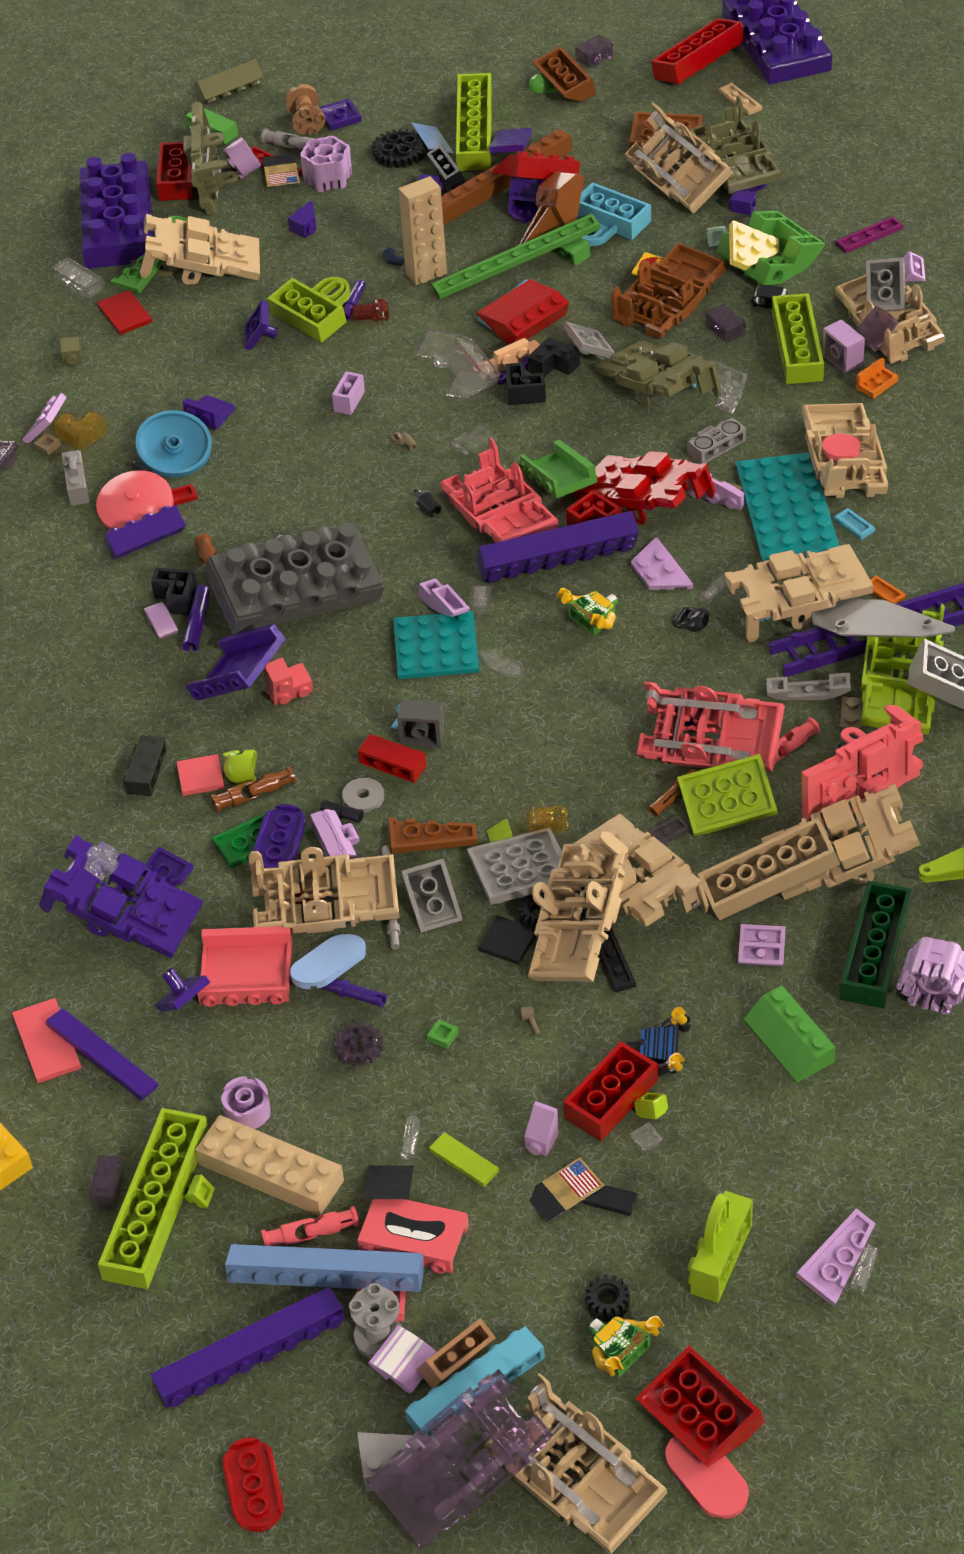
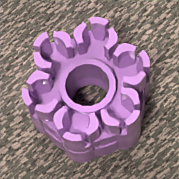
M335 136L307 141L303 151L300 153L304 183L314 185L318 192H324L323 183L325 190H330V181L334 189H338V180L340 181L341 189L346 187V179L352 175L349 145Z
M923 937L913 948L909 949L897 983V989L901 990V993L905 996H909L908 1003L911 1006H915L916 1002L924 995L921 1008L928 1009L933 997L930 1009L939 1012L941 1002L944 1000L941 1013L949 1014L952 1005L962 1002L964 996V952L958 944Z

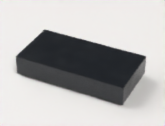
M605 1185L586 1197L584 1203L585 1205L631 1216L638 1196L636 1192Z

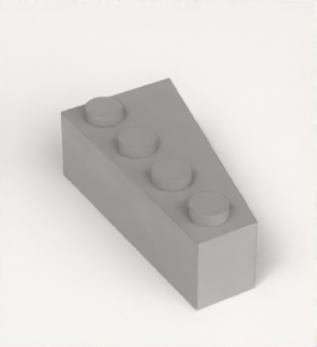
M357 1432L366 1492L468 1475L462 1438L449 1437L419 1463L420 1465L408 1476L406 1474L403 1476L398 1470V1465L409 1455H415L435 1437Z

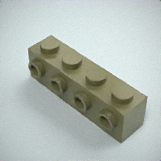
M254 59L199 80L194 84V88L201 103L207 102L210 104L217 101L216 98L220 96L223 99L230 96L233 91L238 93L246 90V86L251 85V87L259 85L264 76L257 60Z

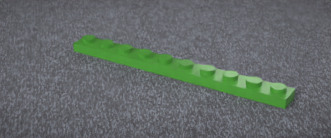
M591 213L432 283L433 289L438 297L442 299L601 229L600 223Z

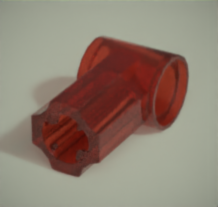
M376 299L372 304L353 305L355 321L374 319L378 322V320L387 321L389 319L388 302L384 299Z

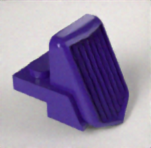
M511 176L508 213H510L512 218L521 223L533 220L538 211L535 204L538 186L546 179Z

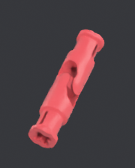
M807 718L800 727H794L783 735L782 738H779L774 764L789 755L794 749L806 743L813 734L817 735L820 732V726L813 718Z
M352 1206L350 1210L338 1213L335 1211L325 1213L316 1219L307 1218L283 1224L280 1228L274 1230H261L264 1246H279L283 1244L289 1246L314 1239L319 1234L330 1235L340 1232V1229L351 1226L357 1228L360 1225L355 1206ZM304 1224L303 1227L307 1234V1237L303 1238L295 1235L296 1228Z

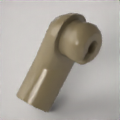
M394 432L391 435L393 443L397 445H405L410 451L418 448L417 443L407 433Z

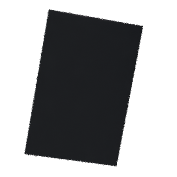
M369 1165L363 1199H409L414 1165Z

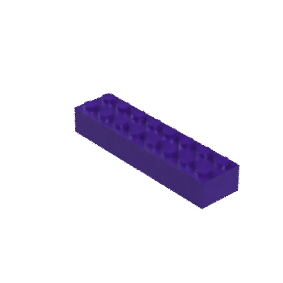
M629 511L479 546L477 564L483 582L495 583L503 577L515 578L519 576V573L527 572V574H533L541 568L550 570L562 563L571 565L579 559L588 561L600 554L602 556H609L617 550L622 552L629 551L635 546L639 531L633 512Z

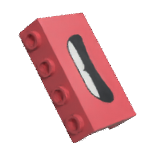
M373 1199L358 1238L359 1250L423 1253L424 1267L431 1268L439 1274L445 1272L452 1273L453 1260L462 1234L466 1233L469 1225L468 1214L406 1199Z

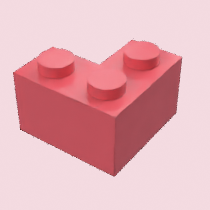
M280 658L267 663L264 667L265 689L274 705L287 704L291 699L306 697L310 692H313L312 680L303 663L288 668L284 659Z

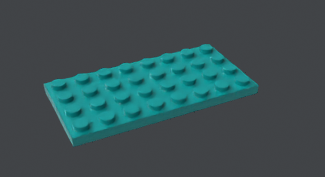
M809 452L735 461L762 562L768 561L770 555L790 550L794 554L802 553L806 558L807 551L818 553L840 546L820 480L816 479V473L814 472Z

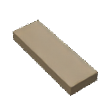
M733 83L718 89V92L734 105H736V98L739 96L743 104V112L748 116L762 110V106Z

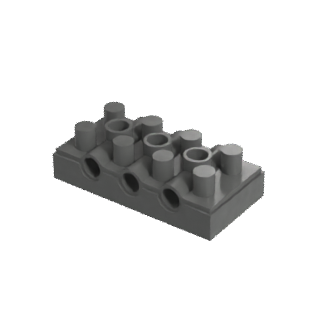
M343 523L340 527L333 529L319 527L313 531H306L303 535L297 537L283 535L277 539H270L261 545L247 543L240 547H233L228 552L207 557L204 570L233 635L273 623L278 625L380 600L385 587L355 524Z

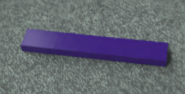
M64 1008L46 1020V1025L139 1100L142 1101L158 1088V1083Z

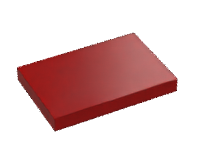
M130 290L97 302L99 309L120 335L152 323V318Z

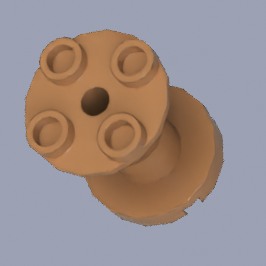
M299 84V87L295 88L294 86L290 88L286 94L285 102L289 112L294 114L292 118L294 130L300 134L312 135L311 133L313 132L317 134L324 126L325 115L317 107L319 99L316 90L307 84Z

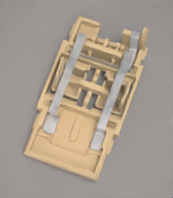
M652 102L651 104L656 111L651 114L647 122L651 125L655 134L652 137L648 136L647 143H641L642 147L635 142L624 156L629 163L635 166L634 169L664 195H667L669 199L673 198L678 203L680 202L694 214L732 175L733 171L714 154L715 152L710 146L693 134L685 125L678 121L675 124L659 106ZM674 164L680 167L677 171L672 168Z
M539 1373L536 1376L538 1386L530 1392L531 1394L527 1397L528 1404L525 1406V1411L533 1419L530 1422L527 1421L525 1423L526 1426L521 1431L518 1430L516 1432V1437L512 1436L505 1426H502L485 1443V1448L496 1459L505 1451L503 1447L507 1450L523 1436L528 1444L505 1463L506 1473L509 1476L513 1474L516 1482L559 1518L563 1517L567 1525L571 1522L574 1523V1526L585 1535L589 1534L592 1540L609 1554H612L667 1494V1489L648 1474L642 1465L634 1459L631 1460L630 1450L606 1432L597 1417L590 1412L583 1413L570 1401L564 1405L562 1400L552 1393L550 1382ZM604 1439L611 1444L609 1448L608 1445L604 1442ZM566 1442L565 1456L561 1451L555 1450L552 1447L556 1443L561 1447ZM548 1452L559 1457L560 1461L557 1465L550 1462L548 1455L545 1456ZM569 1468L576 1471L582 1480L573 1485V1479L565 1471Z

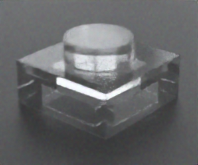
M649 1122L630 1133V1140L644 1155L663 1144V1137Z

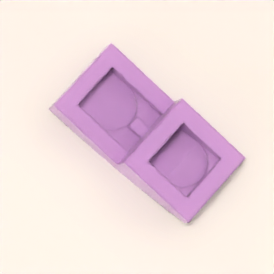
M163 602L144 608L148 621L153 626L159 639L178 633V629Z

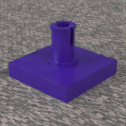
M263 300L260 301L245 324V349H253L262 334L272 339H275V336L278 334V328L268 325V303Z
M170 968L161 977L164 978L172 991L157 1002L155 1006L161 1012L178 1010L206 987L210 981L206 975L189 977L182 982L175 969Z

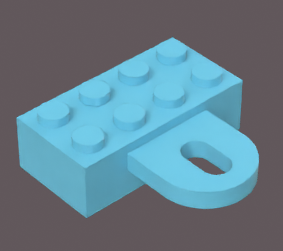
M593 182L581 193L577 219L592 213L600 223L601 228L591 236L585 235L581 237L586 239L590 246L604 244L614 234L633 240L651 222V204Z

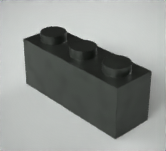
M140 735L138 743L134 745V756L130 758L128 763V773L124 774L123 786H126L127 794L152 796L167 752L165 737Z

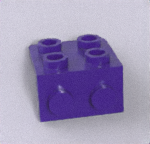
M208 395L203 396L198 402L189 398L182 402L184 412L196 416L206 427L217 430L235 410L234 404Z

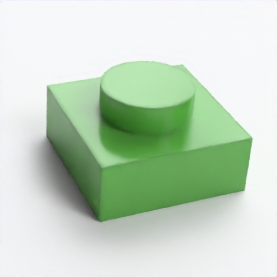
M438 1019L428 1033L427 1039L431 1043L448 1049L458 1035L459 1030L458 1027Z

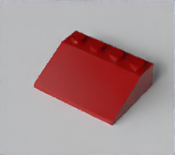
M518 151L517 155L510 154L493 169V173L514 177L547 179L554 172L579 174L580 161L574 160L573 156H564L563 159H559V155L548 154L547 158L543 157L544 154L533 153V156H528V152Z
M529 279L478 311L477 316L506 344L510 345L523 338L528 340L565 316L569 301L557 290Z
M690 1345L635 1398L707 1467L747 1441L765 1423L761 1410Z

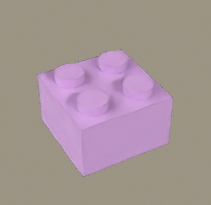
M839 320L824 328L822 356L846 375L863 366L865 338L843 320Z

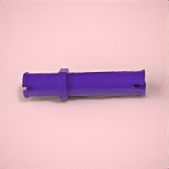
M362 280L355 281L349 299L343 304L346 321H349L353 311H356L358 300L366 287L365 282Z
M335 979L321 988L322 990L337 993L339 997L345 998L347 996L381 1008L384 1007L387 1000L385 993L350 984L348 980L340 981Z

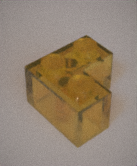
M91 410L79 419L66 411L52 421L55 436L79 451L84 450L108 433L105 417L94 410Z

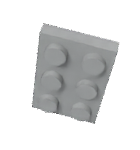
M566 322L564 330L581 353L586 355L592 353L601 359H605V357L613 358L615 352L598 330Z

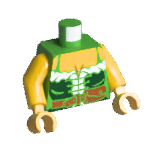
M560 588L557 597L561 598L563 604H568L569 617L594 636L602 629L610 630L616 618L615 605L618 604V599L615 595L610 594L605 598L594 591L587 595L575 596L568 589Z
M652 1316L647 1321L623 1320L620 1317H614L607 1325L599 1319H595L590 1324L588 1330L595 1335L593 1338L592 1355L597 1369L608 1372L611 1377L614 1375L620 1377L650 1347V1333L653 1336H657L659 1334L657 1328L664 1327L659 1316Z

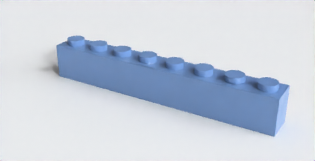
M231 1244L225 1264L227 1280L230 1283L310 1287L330 1286V1288L364 1289L370 1284L378 1283L381 1287L391 1291L411 1292L421 1291L425 1272L423 1253Z

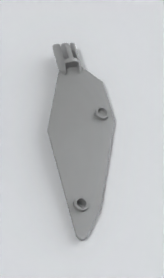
M846 599L836 602L835 607L812 612L813 625L840 636L929 637L950 634L955 631V627L886 600Z

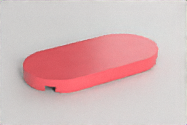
M675 1436L671 1438L666 1447L667 1466L706 1514L715 1518L730 1519L739 1515L746 1507L749 1489L744 1478L726 1456L707 1467Z

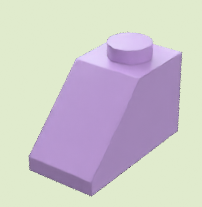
M535 1101L524 1136L525 1149H528L533 1155L542 1154L547 1156L559 1135L557 1109Z

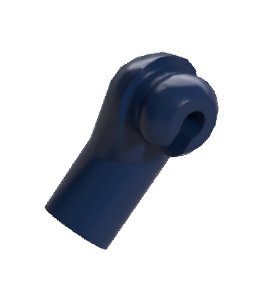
M387 247L383 250V256L388 264L399 266L404 264V257L396 256L392 248Z

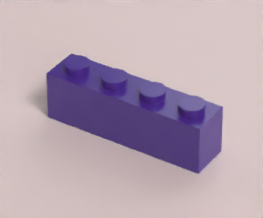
M167 505L162 507L158 513H148L139 521L131 520L125 523V527L110 529L105 535L104 542L112 558L115 560L183 531L186 524L177 506L170 507Z

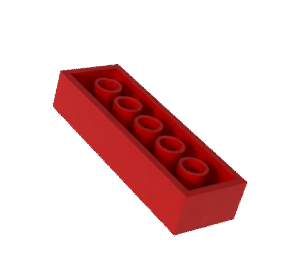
M717 18L651 60L654 78L663 82L681 84L686 78L695 75L697 71L704 69L706 65L715 62L717 58L727 54L729 50L738 47L740 43L745 41L742 22Z

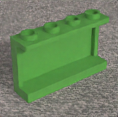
M560 439L553 442L554 453L533 461L524 454L519 456V467L522 473H525L531 480H534L540 487H543L556 498L597 483L595 465Z

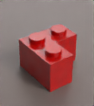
M592 490L566 509V524L569 526L621 514L622 508Z

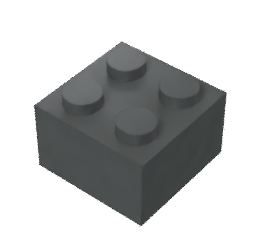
M401 699L397 716L400 744L441 747L445 731L443 702Z

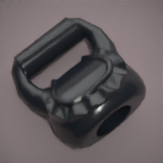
M680 608L672 623L677 628L698 632L707 626L710 613L704 608ZM689 612L688 616L685 618V622L681 623L686 613Z

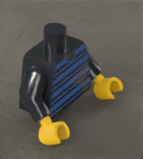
M682 1007L674 1008L671 1013L672 1017L667 1018L660 1024L643 1029L641 1031V1042L627 1041L628 1046L658 1064V1077L667 1073L677 1074V1071L682 1070L681 1062H684L685 1059L678 1053L679 1026H677V1023L683 1025L687 1022V1018L684 1016L686 1011Z

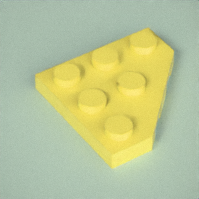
M732 221L729 224L730 265L747 270L757 264L759 257L773 258L779 253L778 238L736 221Z

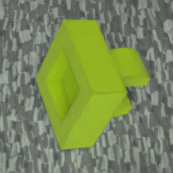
M202 1174L194 1175L192 1183L187 1186L189 1188L188 1193L184 1194L183 1197L189 1203H195L200 1208H208L215 1188Z

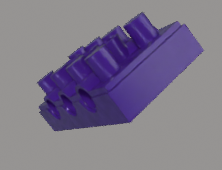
M722 0V15L727 20L742 22L745 41L742 42V45L769 85L832 70V54L822 40L819 29L811 25L807 12L799 8L796 0Z
M133 153L123 154L120 157L121 163L102 165L99 157H90L86 160L87 167H81L79 170L82 211L81 227L83 234L82 254L85 269L132 264L131 261L137 260L145 254L146 236L154 237L153 231L148 230L147 234L144 232L146 214L152 215L148 164L145 163V160L136 161V156Z

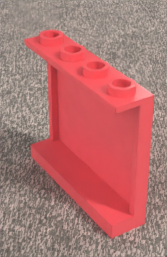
M290 927L202 929L203 953L201 976L206 975L210 983L197 993L200 1005L212 1007L216 1004L236 1006L239 1003L259 1005L260 1003L268 1002L273 1004L289 1002L292 933Z

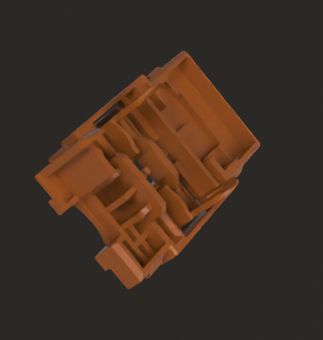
M677 243L659 263L653 262L650 265L647 260H644L638 268V279L623 295L620 293L618 286L614 288L611 295L612 319L621 322L626 327H629L633 322L641 323L646 326L647 336H655L662 339L674 325L678 326L680 324L679 321L686 319L697 308V304L706 296V292H710V284L727 270V262ZM667 298V304L663 303L662 300Z

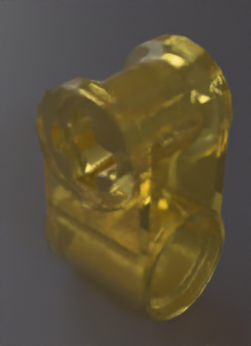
M561 805L530 809L527 813L529 833L550 828L552 833L566 831L569 828V822L566 819L568 816L567 809Z

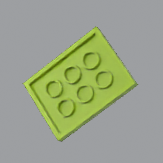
M760 754L677 777L694 836L708 834L778 814Z

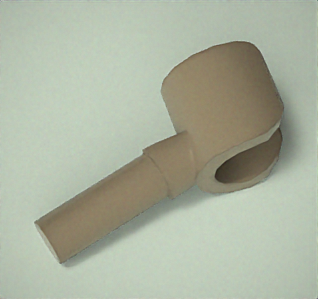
M521 1007L522 1021L529 1020L534 1034H541L535 1021L533 1007Z

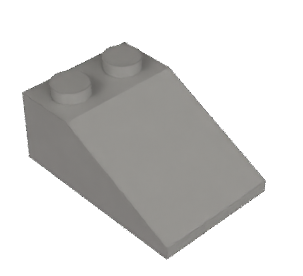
M903 257L866 260L867 299L871 301L876 312L905 310V265Z
M444 859L401 871L403 885L421 933L463 921Z

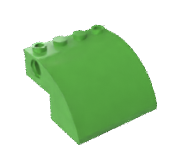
M778 211L753 212L748 227L778 238L779 253L773 258L759 257L757 264L747 270L733 267L745 272V276L755 279L758 285L781 284L803 272L812 264L824 248L825 243ZM723 232L716 252L721 255V259L730 262L729 232Z

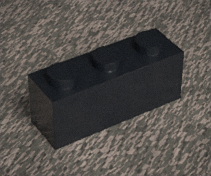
M442 145L427 153L435 169L450 190L467 182Z

